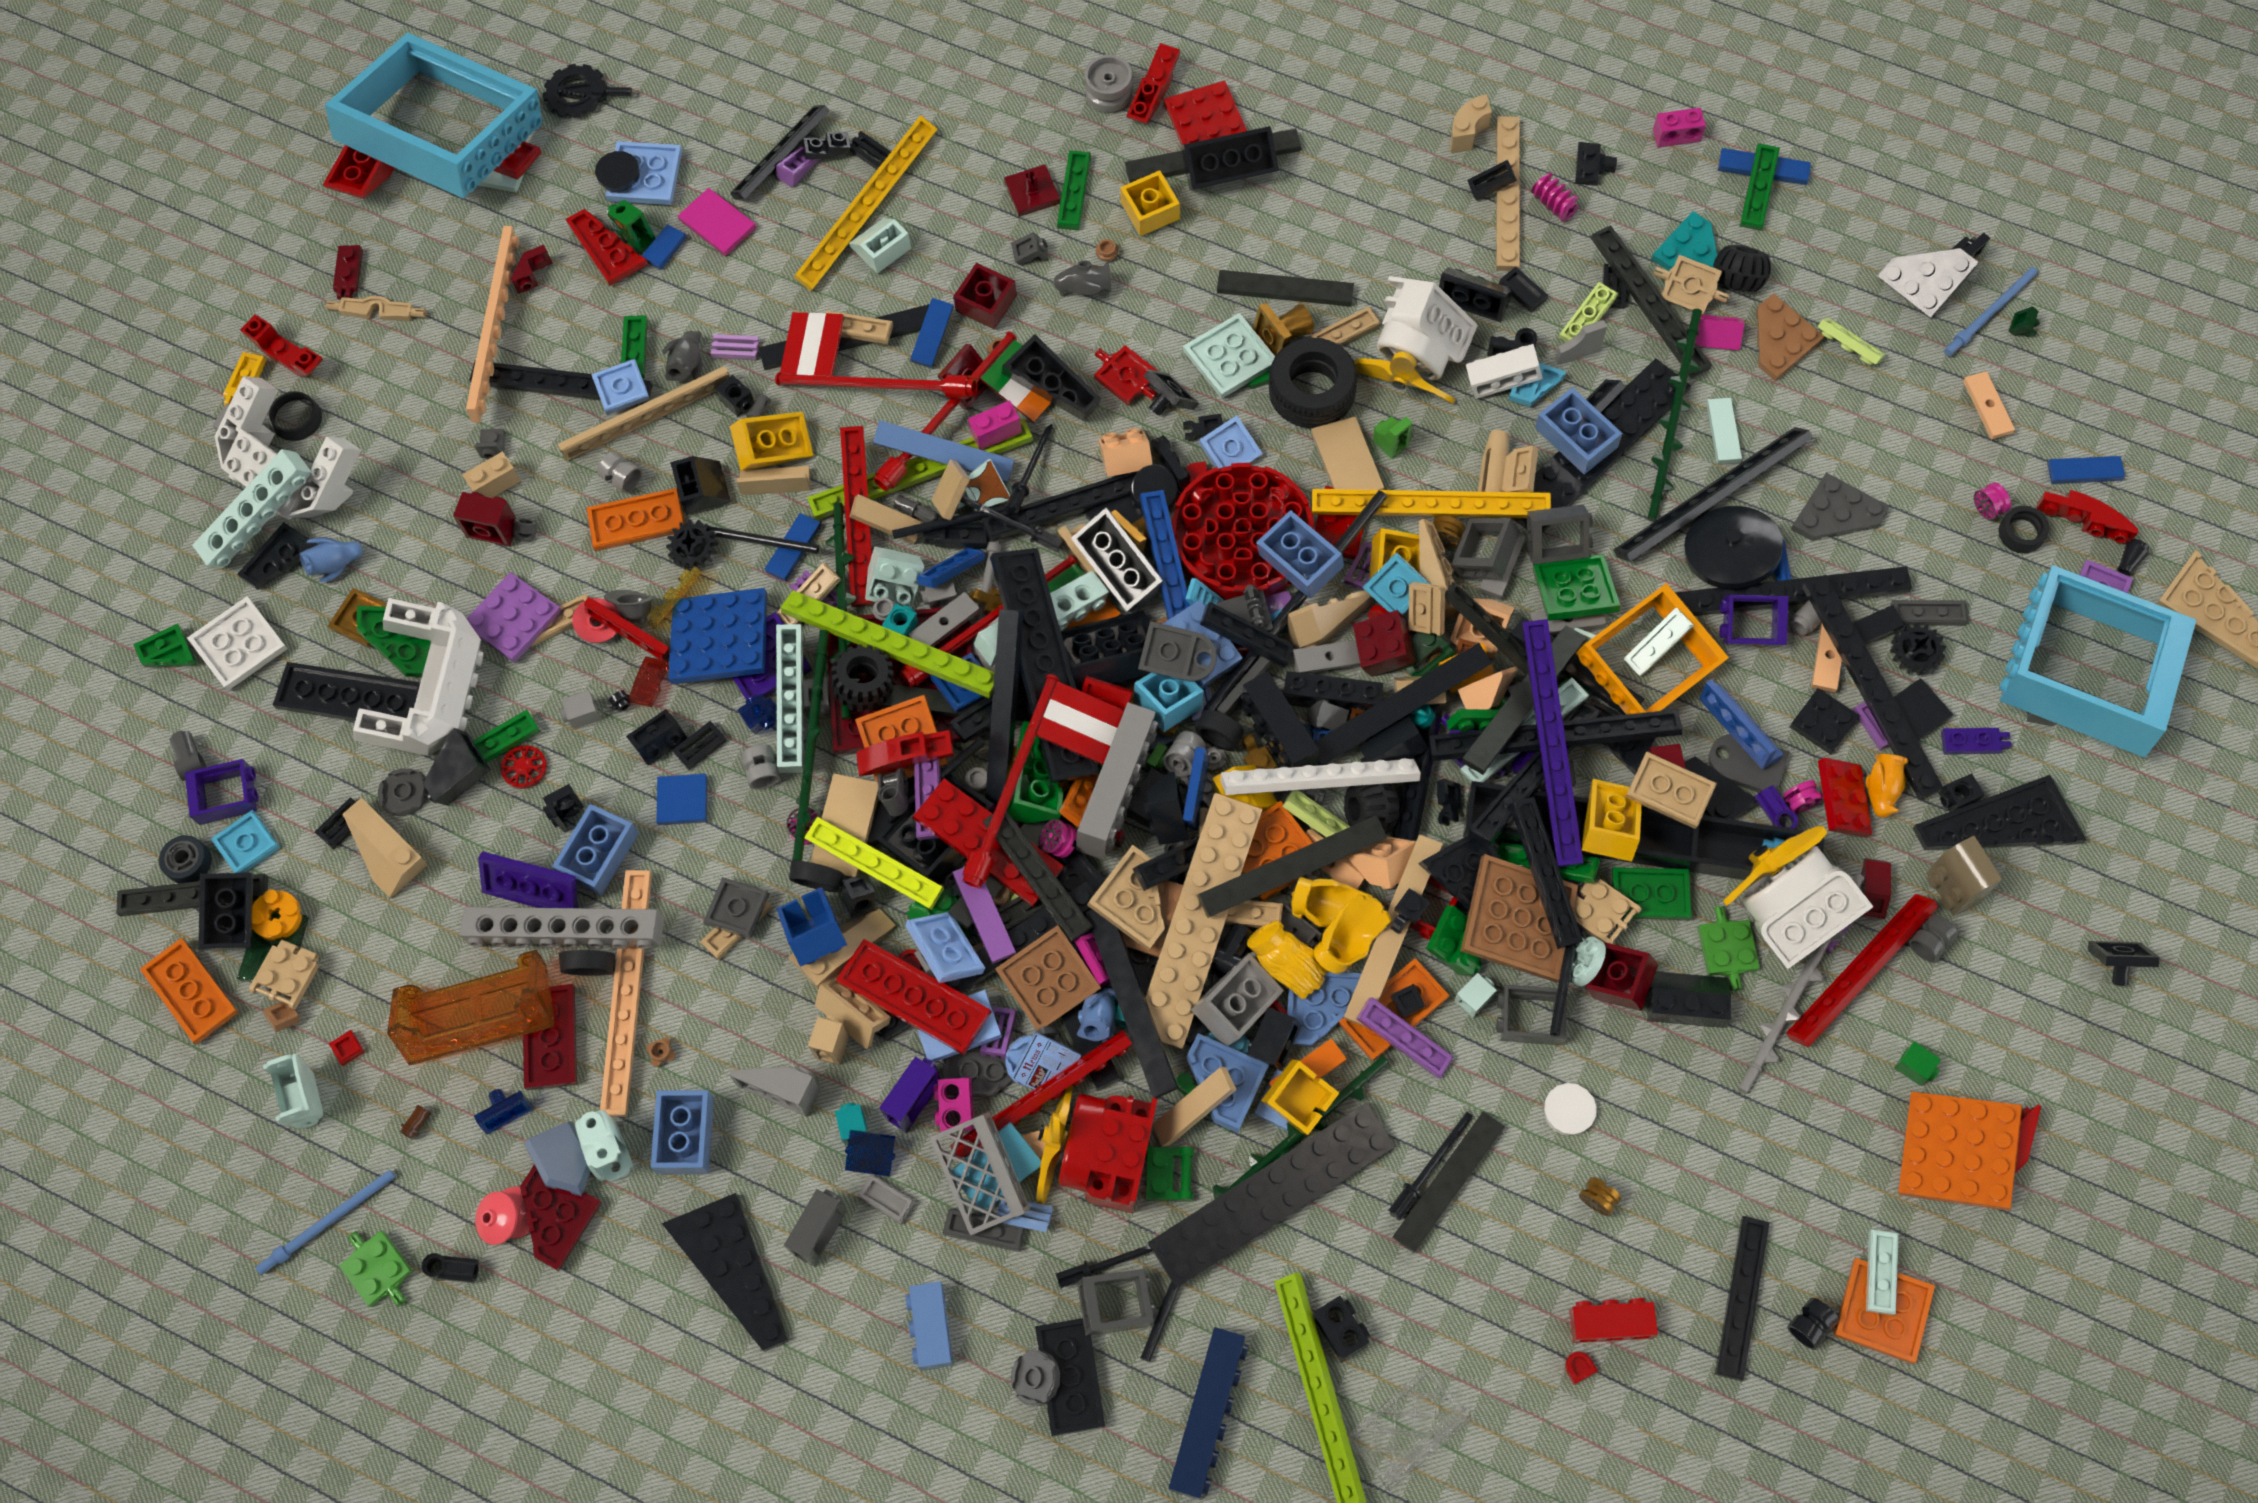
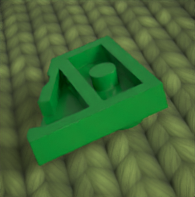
M178 623L133 644L144 667L197 664L184 632Z

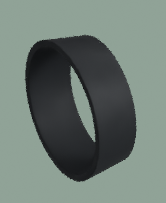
M291 391L280 395L274 400L269 410V419L279 437L288 441H299L308 438L316 432L322 421V411L319 405L307 394ZM298 399L311 402V416L300 427L283 429L275 424L277 412L286 403Z
M791 861L790 881L813 889L822 887L824 891H838L844 873L812 862Z
M600 950L563 951L559 953L560 972L577 976L611 974L615 954Z

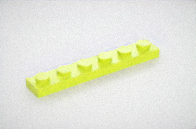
M819 817L815 819L805 836V839L930 910L933 909L944 890L941 885Z

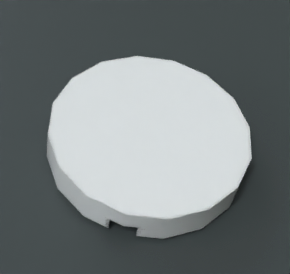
M1565 1083L1558 1085L1549 1092L1544 1102L1545 1119L1554 1131L1562 1135L1582 1134L1591 1127L1596 1117L1594 1098L1587 1089L1578 1084Z

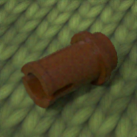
M417 1105L406 1123L401 1124L400 1133L412 1140L415 1136L418 1137V1131L428 1116L431 1115V1112Z

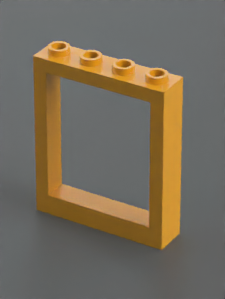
M1667 583L1585 643L1576 652L1581 663L1589 668L1596 681L1607 690L1613 702L1619 705L1626 715L1662 711L1729 658ZM1652 607L1655 608L1663 619L1675 608H1678L1694 624L1680 640L1702 667L1647 710H1644L1595 650Z

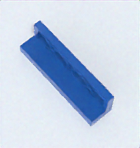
M1713 680L1706 682L1699 700L1763 770L1781 760L1783 756L1781 750L1721 684L1716 685Z

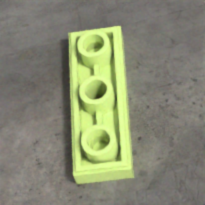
M1598 282L1561 331L1559 338L1568 342L1581 331L1583 326L1600 321L1618 297V293Z

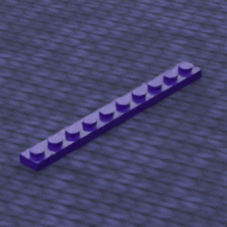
M1548 619L1527 621L1522 623L1556 863L1558 867L1582 865L1583 857Z

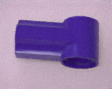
M1773 785L1754 796L1771 821L1772 826L1782 827L1779 824L1780 816H1786L1791 820L1789 828L1794 829L1797 826V815L1789 809Z

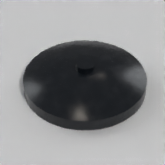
M1744 506L1720 507L1700 516L1691 525L1685 537V559L1691 571L1707 584L1724 589L1746 588L1762 582L1776 570L1782 558L1783 539L1776 523L1766 514Z

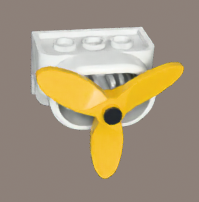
M1389 276L1388 281L1396 288L1393 297L1387 296L1384 300L1385 305L1389 308L1382 322L1384 327L1376 345L1378 351L1389 361L1368 358L1356 359L1354 363L1357 372L1372 378L1392 382L1394 387L1404 390L1406 385L1417 387L1454 404L1455 398L1424 380L1440 379L1448 361L1459 363L1464 359L1478 325L1436 283Z
M1822 825L1810 828L1797 836L1791 837L1775 848H1768L1767 845H1764L1751 853L1749 859L1753 863V868L1750 875L1723 900V903L1728 906L1744 892L1741 902L1756 920L1755 925L1758 933L1787 969L1873 908V905L1851 877L1839 867L1831 865L1821 850L1815 846L1827 834V830Z

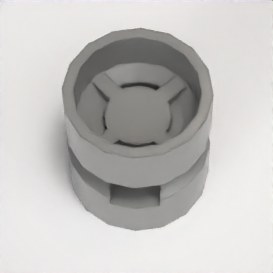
M611 451L600 461L597 474L626 494L638 485L642 477V470L634 463L626 461V458L619 453Z
M1189 731L1178 734L1163 758L1165 768L1169 772L1175 771L1177 777L1189 776L1191 774L1195 748L1201 747L1206 749L1203 739Z
M756 745L742 752L741 758L744 768L748 770L746 776L750 788L765 789L772 787L780 781L778 768L774 764L775 757L771 746Z

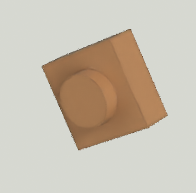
M280 1002L263 1009L265 1018L275 1032L300 1022L299 1015L295 1009L289 1008L286 1003Z

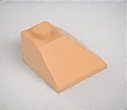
M1473 598L1507 630L1515 609L1514 607L1493 599ZM1459 613L1450 638L1452 643L1458 645L1459 638L1475 643L1479 642L1480 644L1484 642L1488 650L1487 656L1495 659L1499 649Z
M1517 666L1500 671L1458 689L1465 708L1491 710L1492 707L1499 705L1518 672Z
M1387 837L1380 842L1348 855L1347 858L1369 884L1381 886L1382 889H1391L1400 882L1416 841Z

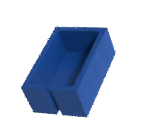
M822 887L801 896L812 917L807 920L797 899L776 908L787 941L800 967L812 964L820 957L829 953H835L847 945L834 910Z

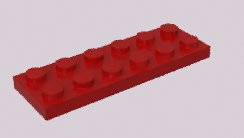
M943 779L913 815V819L968 859L971 851L976 852L977 849H980L987 832L983 820L992 815V813L946 779ZM994 840L990 851L994 863L989 875L1034 907L1039 898L997 841ZM1030 842L1057 878L1064 866Z
M866 939L862 940L836 979L839 985L962 1055H965L992 1013L984 1005L944 983H939L934 977Z

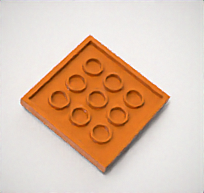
M1911 1091L1898 1190L1899 1195L2011 1211L2022 1105Z

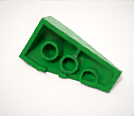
M1024 721L1022 724L1015 758L1030 722ZM1035 736L1006 810L1013 820L1026 824L1060 818L1059 810L1063 802L1062 788H1059L1058 783H1050L1037 736Z

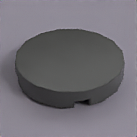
M401 768L392 771L379 785L378 798L380 804L387 812L395 816L414 814L422 808L427 800V790L423 785V777L412 769Z
M1029 1350L1023 1356L1018 1357L1011 1371L1012 1389H1015L1017 1393V1398L1026 1405H1043L1056 1395L1060 1385V1370L1058 1363L1051 1354L1040 1350Z

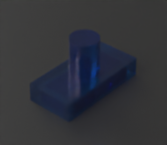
M495 1089L488 1095L492 1106L474 1115V1118L487 1135L530 1112L533 1108L521 1090L506 1098L502 1089Z

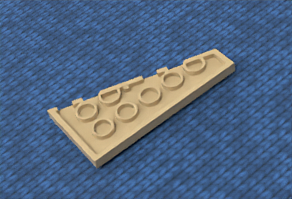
M2195 550L2156 604L2197 619L2194 627L2195 630L2258 669V621L2253 616L2254 612L2229 585H2224L2215 575L2217 573L2212 566L2208 567L2200 558L2202 555Z

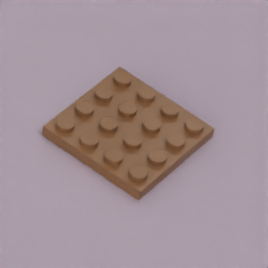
M1484 854L1481 856L1461 952L1556 982L1559 980L1565 947L1557 949L1531 869ZM1563 880L1573 910L1578 885Z

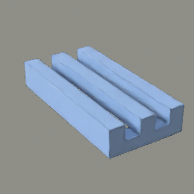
M1001 1200L997 1214L1003 1216L1006 1213H1010L1007 1203ZM1028 1201L1031 1208L1029 1211L1001 1222L1047 1233L1053 1213V1206Z

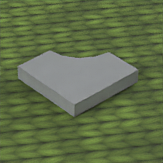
M1601 320L1583 326L1574 338L1559 345L1555 356L1557 364L1560 365L1599 352L1607 330L1605 321Z

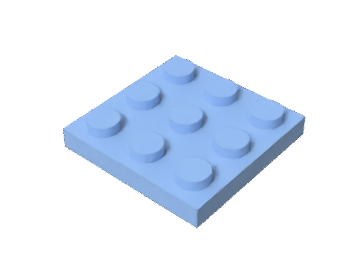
M616 141L615 151H625L632 154L637 160L640 176L638 181H635L628 190L621 192L606 190L605 197L607 201L620 202L625 200L629 203L672 205L683 151L681 145Z

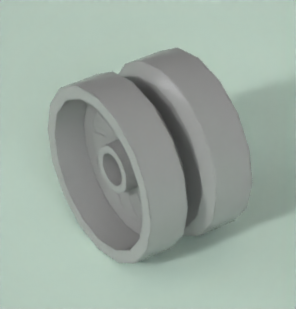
M1102 55L1088 63L1085 69L1084 80L1086 99L1089 105L1103 113H1114L1129 105L1133 96L1132 70L1129 63L1116 55Z

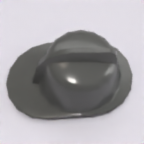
M615 590L604 595L606 601L616 605L622 618L641 624L647 621V616L651 612V601L655 599L654 596L632 590Z

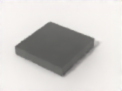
M722 877L703 922L705 925L751 939L770 894L768 891Z

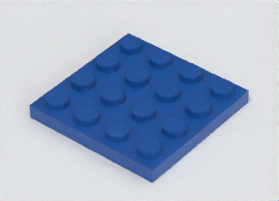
M758 588L673 599L668 678L670 683L679 684L765 673L766 589Z

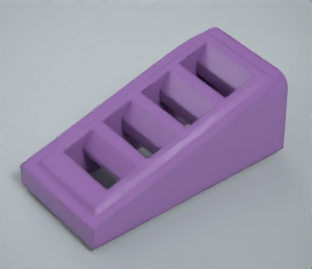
M801 145L777 164L776 177L790 187H793L819 159L805 160L803 145Z

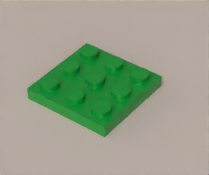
M1604 554L1591 555L1589 558L1533 564V573L1548 621L1620 612V602Z

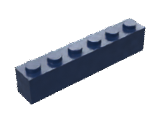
M1217 1327L1213 1329L1168 1489L1171 1492L1196 1500H1201L1202 1494L1208 1495L1212 1480L1207 1478L1210 1467L1215 1468L1219 1452L1215 1451L1217 1440L1223 1441L1227 1426L1222 1424L1225 1413L1230 1414L1234 1398L1229 1397L1232 1386L1238 1387L1242 1372L1237 1370L1239 1360L1245 1361L1249 1347L1248 1344H1244L1245 1336Z

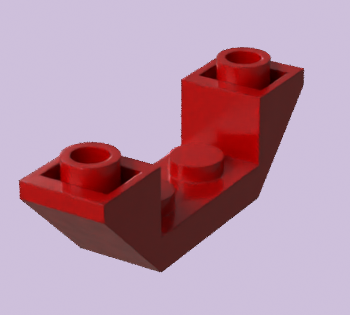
M256 314L240 329L263 353L299 377L309 376L323 360L321 356L307 347L300 349L280 336L270 323Z

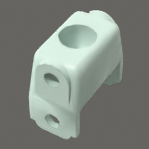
M289 1054L268 1061L263 1065L264 1070L272 1076L280 1114L275 1117L276 1121L283 1126H291L298 1129L308 1128L319 1122L318 1119L323 1116V1109L314 1073L306 1062L297 1054Z
M605 1110L587 1112L575 1122V1128L586 1163L594 1176L600 1181L607 1180L608 1182H613L629 1175L634 1165L615 1120ZM615 1163L620 1164V1169L617 1172L611 1170L612 1165Z

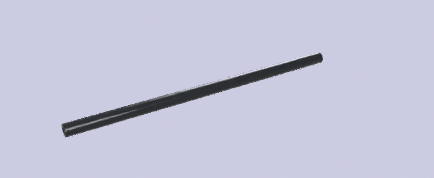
M1377 491L1336 542L1334 547L1339 552L1344 553L1388 497L1384 492ZM1298 590L1274 619L1272 622L1273 629L1268 632L1276 636L1288 623V614L1298 610L1308 598L1302 591ZM1249 651L1205 705L1204 709L1217 711L1220 704L1247 674L1260 655Z

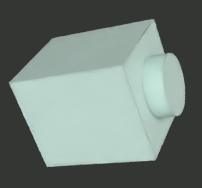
M1477 973L1457 993L1455 1002L1474 1018L1494 998L1497 990L1494 988V983L1488 977H1482Z

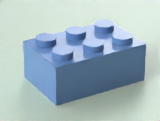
M1573 387L1538 414L1535 429L1584 475L1618 448L1622 432Z
M1291 510L1256 542L1259 555L1310 599L1344 567L1342 553Z
M1200 599L1163 624L1201 633L1207 636L1214 644L1217 653L1216 666L1208 677L1195 682L1201 689H1204L1236 668L1242 660V656L1229 639L1200 625L1206 607ZM1202 653L1197 658V663L1200 666H1207L1211 662V656L1207 653Z
M589 804L552 868L555 871L576 876V885L602 897L639 833L633 823Z
M708 1090L656 1091L651 1169L656 1174H709L714 1097Z

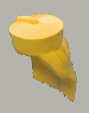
M1300 877L1295 890L1292 892V914L1301 919L1305 915L1315 925L1327 928L1340 909L1358 894L1363 893L1364 896H1369L1370 899H1373V896L1333 879L1320 878L1310 880Z
M1363 893L1358 894L1340 909L1337 916L1325 929L1322 941L1314 948L1315 959L1329 972L1335 974L1345 972L1352 967L1353 963L1368 955L1373 940L1392 922L1390 915L1384 910V906L1378 899H1370L1369 896H1364Z
M1278 920L1263 925L1247 941V946L1256 954L1261 966L1271 977L1291 989L1301 999H1306L1308 994H1312L1315 989L1319 990L1327 970L1315 959L1314 950L1301 942L1292 933L1284 931L1283 924Z

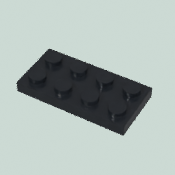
M1083 1318L1035 1326L1038 1349L1051 1354L1058 1363L1060 1370L1059 1388L1056 1395L1047 1403L1051 1436L1106 1428L1092 1338L1085 1334Z

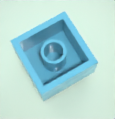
M1150 673L1134 683L1133 700L1138 706L1155 711V721L1158 722V727L1165 732L1202 709L1204 691L1195 682Z

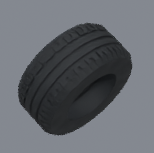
M1323 338L1299 339L1286 345L1275 356L1270 367L1269 396L1274 409L1286 421L1303 428H1316L1339 421L1349 412L1353 405L1357 388V369L1351 355L1340 345ZM1317 372L1327 376L1334 385L1323 393L1309 394L1296 388L1292 381L1300 374Z

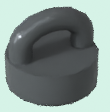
M517 518L514 520L513 535L518 540L529 542L535 538L537 523L534 520L527 518ZM520 533L530 534V535H529V536H523V535H521Z

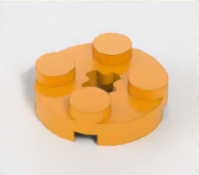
M267 890L252 906V929L259 936L270 941L281 937H289L298 929L302 921L300 903L285 891ZM280 910L279 914L281 917L279 919L274 918L271 921V914L274 911Z

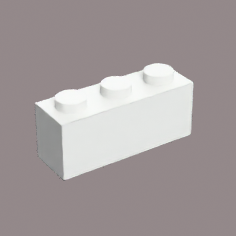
M1534 344L1466 364L1475 399L1543 379Z

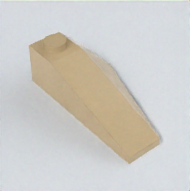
M1421 519L1419 520L1420 574L1430 584L1436 587L1443 586L1446 591L1455 582L1452 576V572L1455 570L1442 555L1445 552V548L1433 522ZM1445 599V619L1458 617L1460 612Z
M1366 590L1349 594L1342 601L1333 598L1329 599L1328 604L1319 607L1318 603H1314L1288 614L1287 636L1294 645V649L1326 645L1372 605L1375 599Z
M362 797L343 813L373 882L390 899L428 865Z
M879 908L840 926L847 945L839 951L829 953L820 957L816 962L801 967L794 953L788 959L818 990L820 983L841 973L863 939L877 945L897 926Z

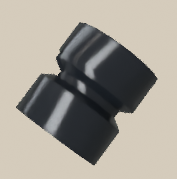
M1811 1297L1802 1307V1315L1797 1314L1788 1324L1787 1328L1800 1343L1809 1349L1816 1350L1825 1339L1824 1333H1830L1840 1320L1829 1306L1819 1299Z

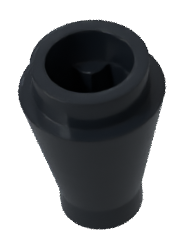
M2132 539L2126 543L2117 571L2130 576L2149 555L2148 544L2139 539Z

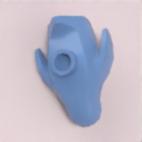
M318 537L307 540V543H318V545L301 552L300 561L306 575L327 574L318 580L319 582H327L343 572L350 562L359 559L364 551L359 542H341L332 538Z
M1103 987L1095 994L1085 998L1082 1010L1078 1012V1018L1081 1023L1077 1032L1079 1037L1091 1041L1102 1040L1103 1042L1113 1037L1117 1011L1115 1002L1117 998L1112 988Z

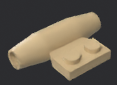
M1503 430L1491 431L1482 456L1477 492H1533L1539 449L1531 445L1513 449V452L1510 453L1509 434Z

